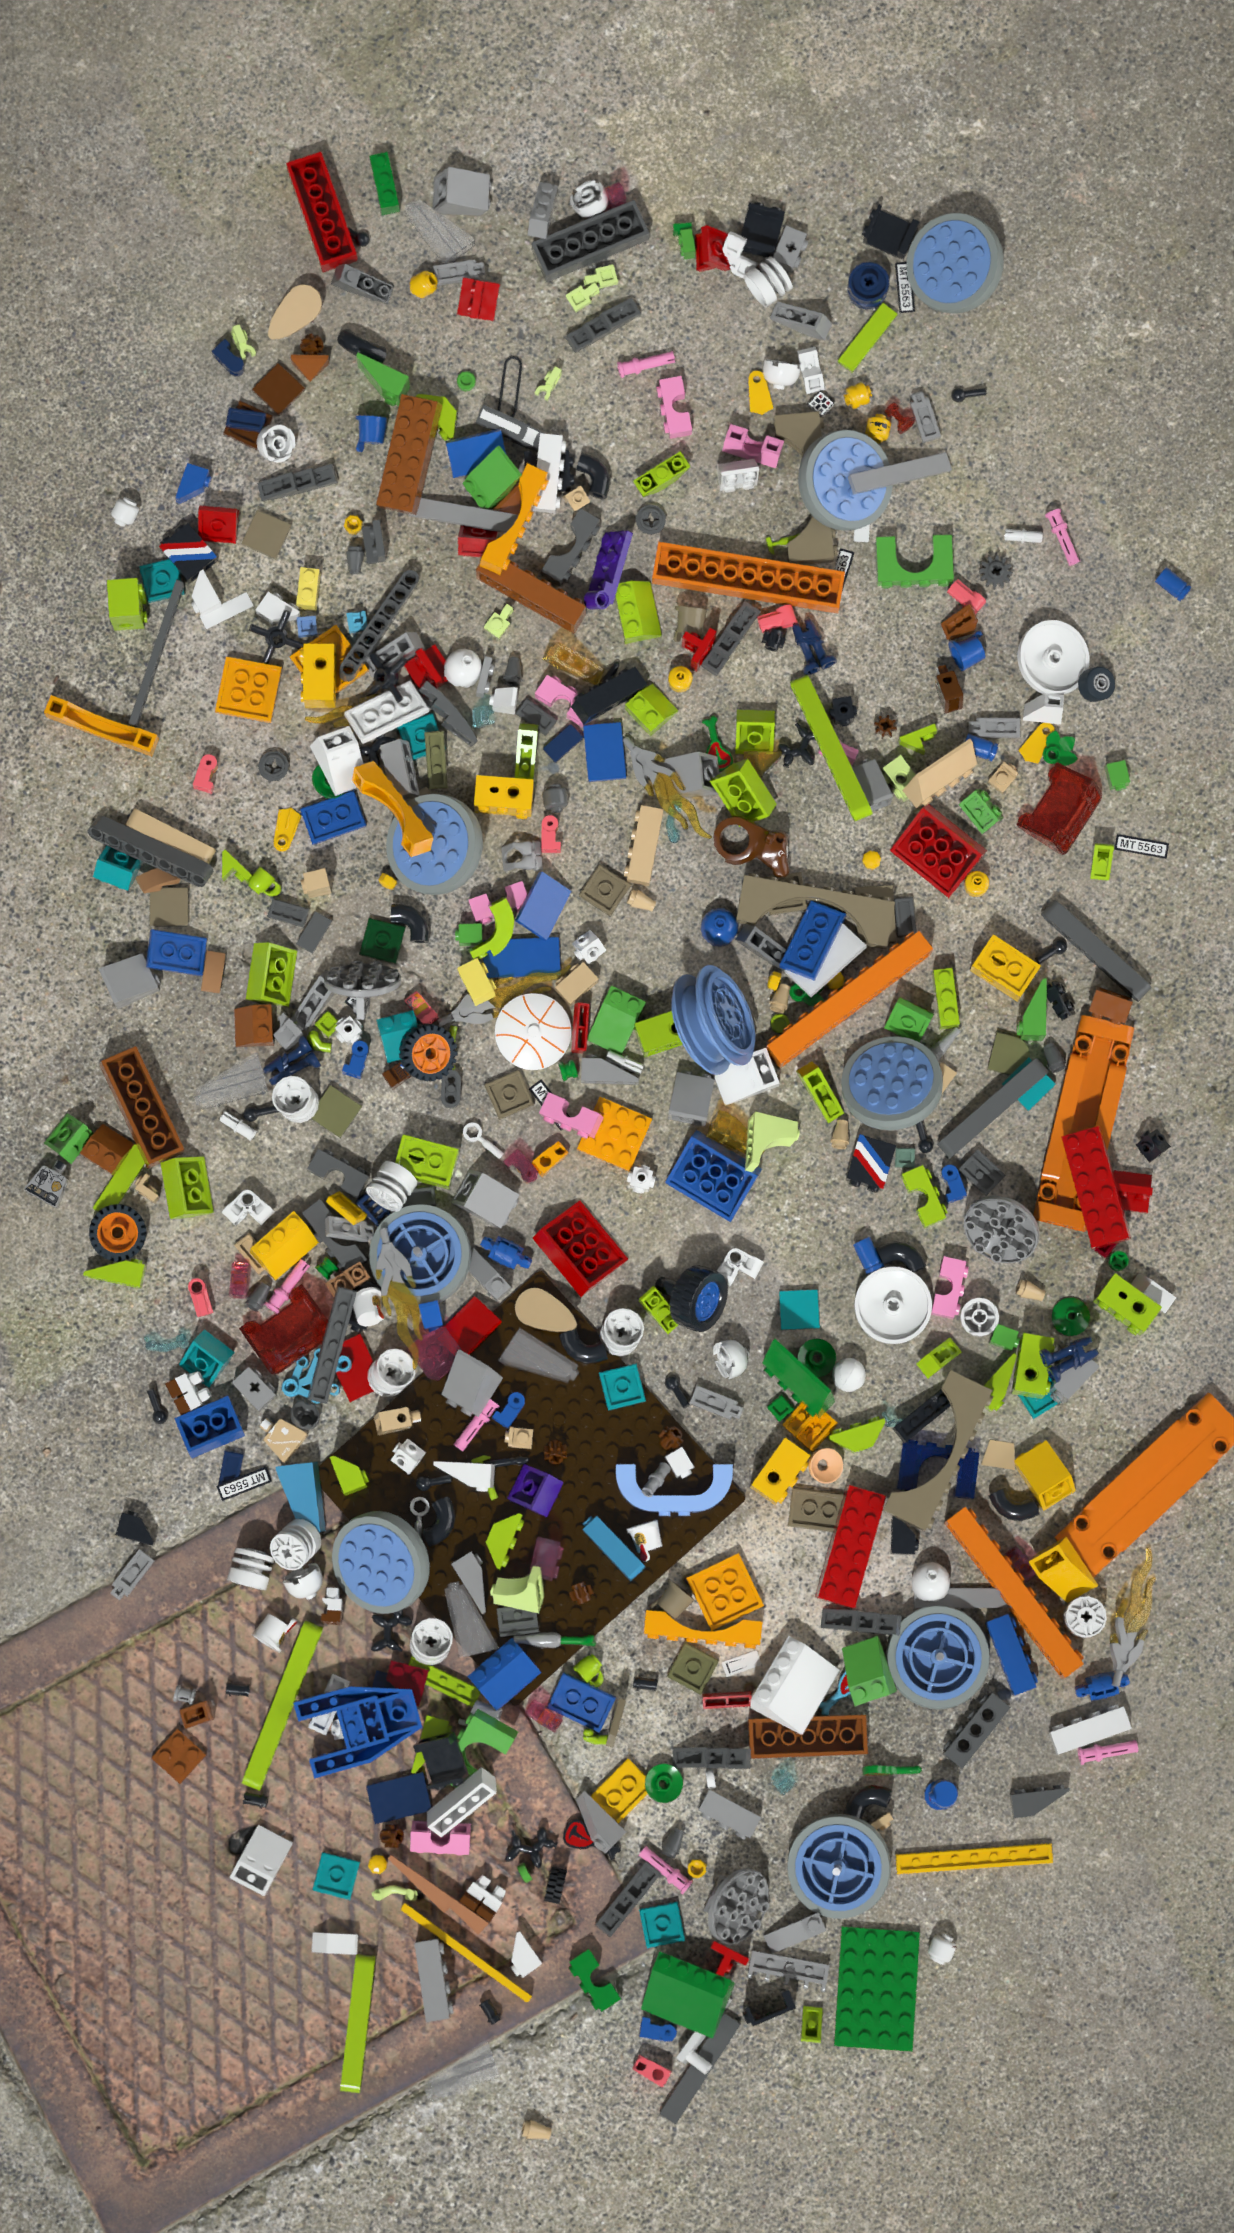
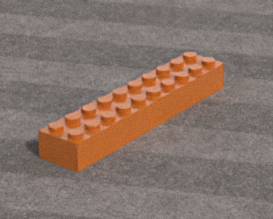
M658 542L652 584L781 605H792L793 607L838 614L845 572Z
M911 932L908 934L901 945L897 943L889 949L888 955L885 957L883 954L874 960L875 963L872 967L866 966L859 972L856 979L850 978L844 983L840 991L836 989L830 993L827 1001L823 1002L821 1000L813 1007L814 1009L811 1013L805 1012L802 1014L795 1025L791 1023L783 1029L782 1035L779 1037L775 1035L767 1041V1051L777 1067L781 1069L928 958L933 948L921 932Z
M964 1507L944 1522V1524L990 1585L1000 1591L1002 1599L1008 1606L1012 1607L1008 1609L1060 1678L1068 1677L1084 1664L1082 1662L1083 1656L1077 1649H1072L1070 1646L1071 1640L1066 1634L1060 1633L1058 1630L1060 1628L1059 1624L1054 1618L1050 1619L1046 1614L1048 1610L1042 1602L1038 1603L1035 1600V1592L1030 1586L1026 1588L1023 1584L1024 1578L1018 1571L1014 1572L1011 1568L1012 1562L1006 1555L1002 1556L998 1551L1001 1549L994 1539L992 1541L987 1536L988 1530L983 1524L979 1525L975 1520L977 1516L973 1510Z

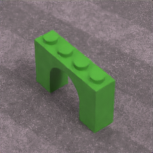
M933 535L932 563L926 570L918 573L908 572L899 565L896 558L895 537H876L877 586L892 588L893 585H900L902 588H909L912 585L929 587L931 584H938L940 587H945L953 583L952 535Z
M477 1709L475 1714L470 1713L465 1722L468 1725L466 1730L462 1729L457 1737L469 1773L465 1780L478 1771L471 1766L466 1758V1747L469 1744L482 1742L506 1755L518 1734L517 1730L480 1709Z

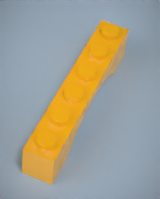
M527 463L518 484L521 495L519 516L504 535L488 543L481 558L480 567L498 575H501L503 570L508 569L511 561L509 560L510 554H515L518 547L516 542L518 538L522 539L526 531L524 525L526 522L531 521L534 514L532 509L534 506L537 507L541 500L539 494L541 490L545 491L549 483V480H547L548 472Z
M52 695L44 711L45 716L49 719L151 757L159 741L158 736L154 733L106 719Z
M374 761L354 767L352 782L359 791L380 801L396 816L402 829L401 845L410 857L431 851L432 833L426 829L422 820L415 815L411 806L405 802L401 793H398L394 788L392 782L387 779L382 769Z
M646 1610L644 1634H647V1638L659 1639V1636H667V1640L670 1641L686 1638V1642L698 1643V1640H706L705 1644L717 1645L718 1641L725 1642V1646L736 1647L737 1643L744 1644V1648L756 1649V1645L760 1646L761 1621L742 1620L724 1630L698 1631L679 1624L666 1612Z

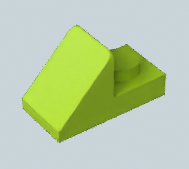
M935 724L901 736L898 740L899 745L924 755L925 749L921 740L926 742L935 738L934 735L937 733V728Z
M1094 844L1090 879L1109 881L1114 845Z
M224 849L222 851L223 881L235 871L234 876L240 882L245 881L249 884L252 875Z
M803 2006L801 2041L821 2043L823 2008Z

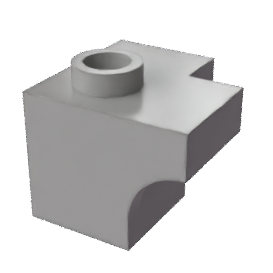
M283 1013L278 1017L280 1028L273 1034V1037L287 1052L303 1036V1028L297 1022L293 1023Z

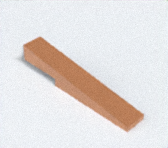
M393 1855L388 1857V1860L443 1913L451 1908L478 1935L489 1924L488 1921Z

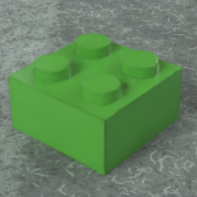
M692 228L680 230L678 235V244L681 245L680 255L683 256L684 260L695 258L696 250Z

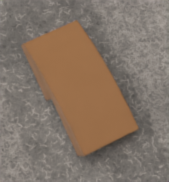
M158 868L136 877V881L143 893L160 891L162 886L179 884L181 880Z
M206 952L201 991L220 994L226 953Z
M358 1262L328 1281L325 1285L334 1297L337 1286L353 1290L370 1279V1276L361 1262Z

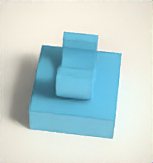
M365 611L346 613L349 633L365 630L367 627Z

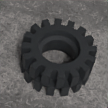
M552 1866L544 1901L560 1904L567 1873L566 1869Z

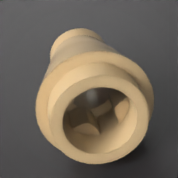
M632 889L627 899V904H630V907L652 912L656 901L638 889L637 891Z
M786 984L779 985V988L769 1002L772 1011L784 1013L787 1010L790 986Z
M837 1120L830 1140L833 1148L846 1149L847 1145H849L848 1121Z
M1027 1279L1025 1281L1020 1280L1015 1294L1019 1295L1020 1298L1041 1302L1046 1293L1045 1290L1040 1289Z
M531 2119L529 2121L524 2120L521 2136H524L526 2139L549 2140L552 2129Z

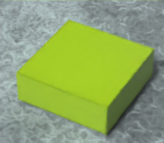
M327 1011L315 1023V1026L330 1038L336 1031L335 1027L338 1020Z

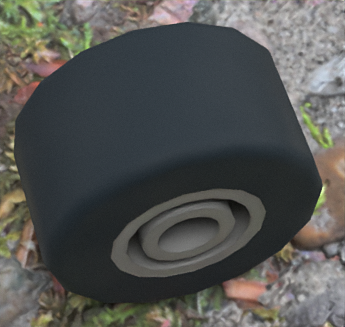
M1098 666L1083 671L1080 675L1078 689L1082 697L1089 702L1102 701L1113 694L1115 679L1109 669Z

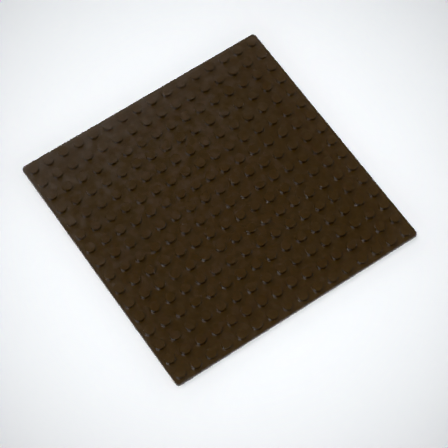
M538 1271L493 1311L502 1322L470 1354L473 1358L493 1369L503 1379L490 1398L500 1406L499 1409L493 1412L489 1422H485L464 1451H461L453 1444L475 1415H466L460 1411L462 1408L458 1405L456 1408L446 1403L447 1398L442 1395L455 1359L448 1351L381 1411L408 1407L409 1412L419 1410L420 1422L412 1423V1426L406 1430L378 1435L373 1418L331 1455L358 1466L361 1471L364 1470L369 1480L366 1483L367 1488L345 1496L330 1457L319 1466L321 1489L349 1521L368 1512L382 1511L402 1518L414 1528L417 1516L411 1512L410 1504L416 1497H423L428 1501L430 1507L428 1513L421 1517L423 1530L433 1525L436 1521V1513L432 1503L442 1498L450 1497L456 1518L454 1528L449 1536L439 1544L429 1548L422 1532V1541L427 1550L430 1570L427 1585L418 1598L436 1619L448 1625L452 1637L478 1666L511 1638L514 1640V1636L500 1637L497 1609L506 1608L507 1606L494 1604L493 1596L491 1595L492 1585L496 1584L498 1577L506 1579L523 1578L531 1573L533 1566L540 1567L544 1599L540 1611L537 1613L538 1633L556 1632L565 1637L596 1636L745 1501L744 1495L732 1482L727 1494L717 1505L705 1511L690 1512V1516H678V1512H670V1516H659V1512H647L634 1507L623 1497L616 1480V1464H635L636 1482L642 1490L649 1481L650 1474L656 1471L660 1463L668 1464L665 1457L674 1452L673 1449L666 1450L660 1445L661 1438L658 1435L666 1426L669 1428L676 1427L682 1432L681 1439L684 1442L676 1450L683 1447L694 1468L691 1470L692 1474L683 1479L681 1476L676 1478L674 1472L670 1469V1472L664 1478V1483L656 1489L653 1496H695L703 1494L712 1484L713 1464L715 1463L642 1382L646 1402L608 1411L599 1373L627 1366L619 1356L612 1355L606 1351L607 1360L590 1364L578 1362L567 1354L561 1344L559 1335L564 1332L534 1328L522 1323L518 1319L515 1312V1304L518 1297L527 1289L540 1288L554 1296L570 1310L577 1322L575 1329H577L583 1343L590 1345L600 1342V1335L542 1271ZM514 1392L521 1393L524 1396L525 1404L510 1427L533 1429L531 1449L508 1447V1443L505 1442V1432L509 1431L510 1428L507 1429L492 1419L496 1411L502 1413L508 1404L509 1396ZM397 1417L399 1422H403L401 1417ZM407 1439L426 1452L410 1474L391 1461L395 1455L393 1452L394 1448L399 1442L403 1444ZM552 1440H559L562 1445H567V1458H563V1461L559 1464H552L549 1462V1459H544V1446H548V1443ZM485 1455L491 1457L485 1461L516 1458L517 1456L529 1457L530 1460L525 1463L526 1465L550 1474L564 1483L548 1516L545 1517L507 1499L524 1464L495 1467L494 1488L498 1498L491 1500L488 1491H476V1487H470L453 1476V1482L431 1486L427 1491L419 1490L416 1486V1481L420 1476L435 1478L450 1475L434 1466V1461L472 1463L471 1460ZM423 1501L415 1502L414 1510L416 1512L425 1511L426 1504ZM516 1514L523 1515L522 1520H525L521 1531H516L514 1537L517 1538L514 1548H509L507 1556L510 1558L506 1567L502 1566L501 1570L496 1568L486 1544L493 1524ZM591 1516L593 1518L598 1516L645 1566L633 1580L630 1581L583 1531L585 1527L583 1523ZM657 1520L662 1546L649 1550L650 1559L644 1562L640 1559V1553H638L631 1534L627 1532V1529ZM470 1552L473 1555L477 1553L483 1562L480 1565L483 1575L486 1613L483 1615L452 1566V1563ZM585 1581L586 1586L591 1585L594 1594L590 1595L592 1600L578 1605L577 1601L572 1602L569 1594L573 1591L571 1586ZM517 1643L541 1673L509 1701L514 1706H518L584 1645L560 1644L559 1647L548 1648Z

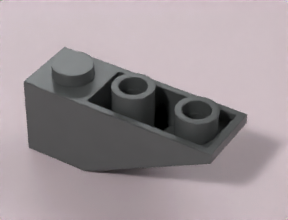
M347 264L336 267L331 281V285L346 292L388 304L394 287Z
M1064 1784L1053 1785V1790H1045V1787L1033 1788L1034 1792L1026 1793V1789L1014 1790V1794L1010 1795L1012 1817L1034 1816L1069 1792L1070 1788H1065Z

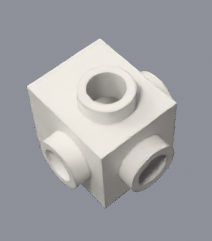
M591 930L578 937L572 943L576 949L574 951L576 957L580 961L583 959L587 964L596 960L606 951L599 938Z
M350 1016L348 1018L343 1017L336 1023L335 1030L337 1033L335 1036L341 1043L345 1042L349 1046L351 1043L354 1044L362 1038L361 1028L363 1026L357 1018L353 1020ZM348 1026L352 1027L350 1032L345 1031Z
M639 1165V1167H634L633 1171H629L627 1182H630V1188L633 1189V1192L644 1194V1192H649V1187H654L656 1177L652 1176L653 1171L650 1170V1167ZM638 1176H645V1180L639 1181Z
M407 1439L403 1444L399 1442L394 1448L393 1452L395 1455L391 1461L410 1474L426 1452Z

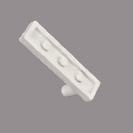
M729 1998V2001H728V2003H727V2006H728V2005L730 2004V2002L732 2001L730 1998ZM694 2032L676 2058L685 2065L689 2062L702 2073L707 2074L712 2064L695 2052L706 2036Z

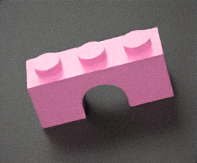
M682 376L659 380V386L656 387L658 398H662L663 404H660L661 415H665L666 422H663L665 434L669 433L670 439L692 435L689 412L679 413L672 407L674 402L685 399Z
M730 424L725 437L723 452L748 460L755 459L757 463L773 468L777 467L784 444L783 440L766 435L764 441L757 442L749 438L747 434L748 429Z
M547 675L535 692V698L550 708L558 699H565L572 706L578 691L571 686L566 687L561 684L562 681L559 678ZM570 707L567 712V718L583 728V723Z
M523 881L504 887L506 899L512 912L517 911L519 913L527 897ZM487 894L468 900L476 924L482 923V925L492 922L491 919L494 916L488 907L491 902Z
M548 1092L539 1112L544 1117L543 1120L552 1125L554 1122L561 1124L560 1128L569 1132L573 1129L577 1131V1135L585 1139L588 1136L595 1138L603 1120L599 1113L582 1106L577 1116L567 1117L566 1112L570 1103L566 1099Z
M945 1256L942 1258L938 1277L947 1279L951 1283L952 1289L947 1295H934L931 1315L954 1319L955 1315H959L961 1304H957L958 1298L963 1296L965 1287L961 1284L963 1278H967L969 1269L966 1266V1261Z
M412 1821L410 1851L417 1853L469 1855L471 1824L459 1823L448 1834L440 1837L427 1827V1821Z

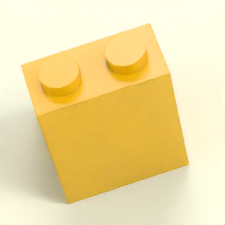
M1047 1440L1037 1443L1033 1449L1026 1453H1021L1014 1460L1016 1469L1043 1511L1076 1491L1071 1474Z

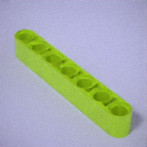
M357 1954L355 1958L340 2091L360 2093L376 1956Z

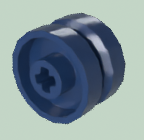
M873 262L857 265L851 271L848 279L847 293L850 301L858 308L868 310L879 307L886 300L889 289V276L886 270Z

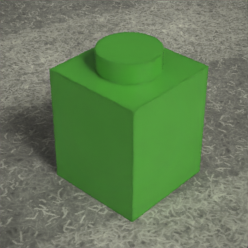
M1125 760L1106 764L1105 772L1110 790L1121 791L1126 789V786L1130 784V778Z
M482 923L459 924V929H455V941H459L460 946H477L481 944Z
M997 1324L989 1343L1012 1351L1013 1347L1017 1348L1021 1337H1018L1019 1331Z

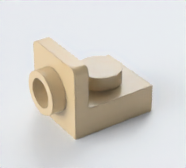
M581 486L562 496L566 503L569 502L573 511L580 509L590 502Z
M1003 762L989 779L988 783L1003 794L1018 775L1016 767L1011 763L1006 764Z
M147 1173L144 1176L141 1175L135 1182V1190L156 1204L159 1200L158 1191L150 1185L145 1186L151 1178L150 1175Z
M510 1427V1430L505 1432V1442L508 1443V1447L532 1448L533 1429Z
M887 1812L871 1822L870 1825L876 1830L880 1828L882 1831L891 1825L890 1821L893 1818Z

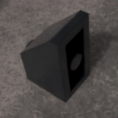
M128 1510L127 1514H121L116 1536L155 1546V1541L143 1519L138 1517L139 1513Z
M891 1516L890 1554L915 1555V1551L919 1550V1539H915V1534L902 1520Z

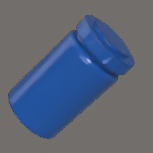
M1167 567L1155 580L1159 586L1174 598H1177L1179 602L1188 595L1192 588Z
M968 734L965 741L971 739L975 756L986 760L989 759L992 762L998 750V744H993L991 741Z
M870 1237L853 1245L867 1275L884 1267Z

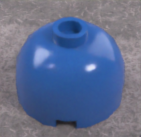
M725 908L710 910L701 921L700 930L702 937L713 946L722 947L730 944L738 933L737 918L731 911Z

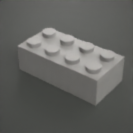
M439 1938L417 1941L414 1944L426 2022L450 2019V2014H453L454 2011L452 2001H448L447 1994L451 1993L449 1981L445 1982L444 1974L448 1973L446 1961L442 1962V1954H445L444 1943L439 1942Z

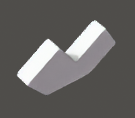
M730 231L722 250L724 255L727 256L732 273L744 278L747 272L756 268L757 263L741 255L747 239Z

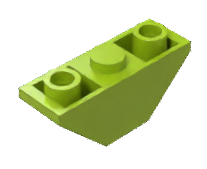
M417 394L416 397L438 401L442 405L437 427L440 430L438 433L444 441L453 440L457 421V411L446 397Z
M680 451L633 480V483L643 497L649 496L673 484L691 466Z
M654 1286L639 1298L640 1304L667 1334L678 1326L672 1319L670 1305Z
M878 1416L869 1419V1423L861 1425V1422L850 1425V1429L843 1431L842 1428L831 1431L832 1435L828 1437L829 1441L852 1453L872 1448L886 1422L885 1418L880 1419Z
M516 1514L493 1524L486 1544L495 1566L499 1570H501L502 1566L506 1567L510 1558L507 1556L509 1548H514L517 1538L514 1537L516 1531H521L525 1520H522L523 1515Z

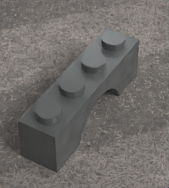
M580 508L570 524V529L576 537L574 547L565 555H551L541 570V576L561 587L563 582L566 584L571 577V569L573 567L576 568L581 561L579 556L583 551L586 552L591 544L589 540L592 536L598 534L601 528L599 526L600 519Z
M321 1199L302 1212L304 1216L302 1220L308 1228L312 1227L316 1233L313 1235L317 1241L325 1243L327 1246L325 1251L331 1259L335 1257L338 1260L337 1266L342 1273L358 1262H361L362 1265L368 1262L355 1244L342 1246L326 1236L325 1218L332 1216V1214Z

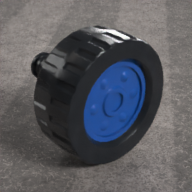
M694 1265L686 1269L677 1281L659 1277L655 1283V1288L659 1292L671 1296L670 1313L672 1319L676 1324L696 1332L707 1331L719 1320L725 1308L728 1296L727 1281L720 1272L711 1268Z

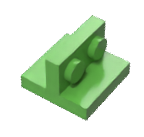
M900 997L884 1028L901 1037L920 1042L934 1014Z
M67 1113L44 1144L72 1164L94 1133L84 1123Z

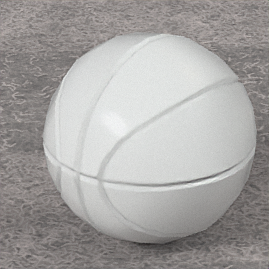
M845 1358L835 1364L832 1371V1379L837 1388L844 1392H853L859 1389L865 1382L866 1372L861 1362L854 1358Z

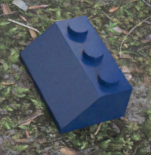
M229 1396L174 1418L191 1458H195L245 1436Z
M511 1638L467 1677L495 1710L498 1711L534 1680L541 1671Z

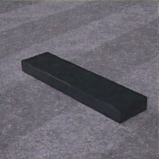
M940 1389L892 1428L904 1444L951 1406L946 1395Z

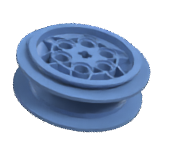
M713 965L702 967L697 974V978L688 974L680 976L675 981L673 987L672 1015L679 1038L691 1058L704 1070L713 1075L725 1073L730 1063L736 1066H743L749 1063L754 1052L755 1027L747 1001L737 984L730 976Z

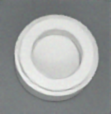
M712 1769L705 1770L708 1789H714L716 1787L714 1772Z

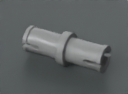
M660 1463L656 1471L650 1474L649 1481L642 1488V1493L646 1497H652L656 1489L662 1486L664 1478L671 1469L668 1464Z

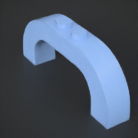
M616 1464V1480L623 1497L634 1507L647 1512H659V1516H670V1512H678V1516H690V1512H701L714 1507L727 1494L733 1476V1464H713V1481L710 1488L703 1494L695 1496L646 1497L637 1485L635 1464Z

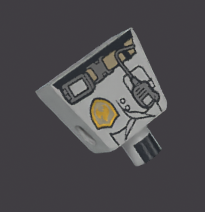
M59 1160L55 1162L52 1169L43 1165L25 1186L24 1190L58 1209L69 1181L66 1177L62 1176L67 1165Z

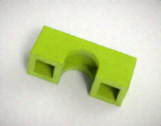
M953 968L933 970L932 979L937 999L939 1030L958 1028L960 1022Z
M922 1165L903 1173L901 1178L908 1194L914 1191H921L927 1197V1204L916 1211L923 1228L925 1229L945 1220L948 1212L944 1203L940 1204L938 1200L940 1194L937 1187L932 1186L930 1182L932 1176L929 1169H925Z

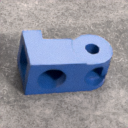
M356 1041L352 1045L350 1064H344L342 1074L361 1079L369 1054L368 1045L364 1041Z
M954 1165L944 1166L941 1171V1179L946 1183L949 1193L945 1196L947 1203L966 1198L967 1193L958 1169Z
M518 1392L512 1393L502 1413L496 1411L492 1419L509 1429L524 1407V1396Z
M642 2016L639 2037L665 2042L675 2039L677 2031L673 2025L651 2024V2018Z

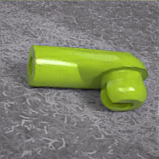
M312 1030L308 1033L307 1042L313 1050L331 1053L332 1043L321 1042L317 1031Z
M593 1729L583 1730L584 1735L582 1737L584 1741L594 1745H604L607 1743L608 1735H593Z

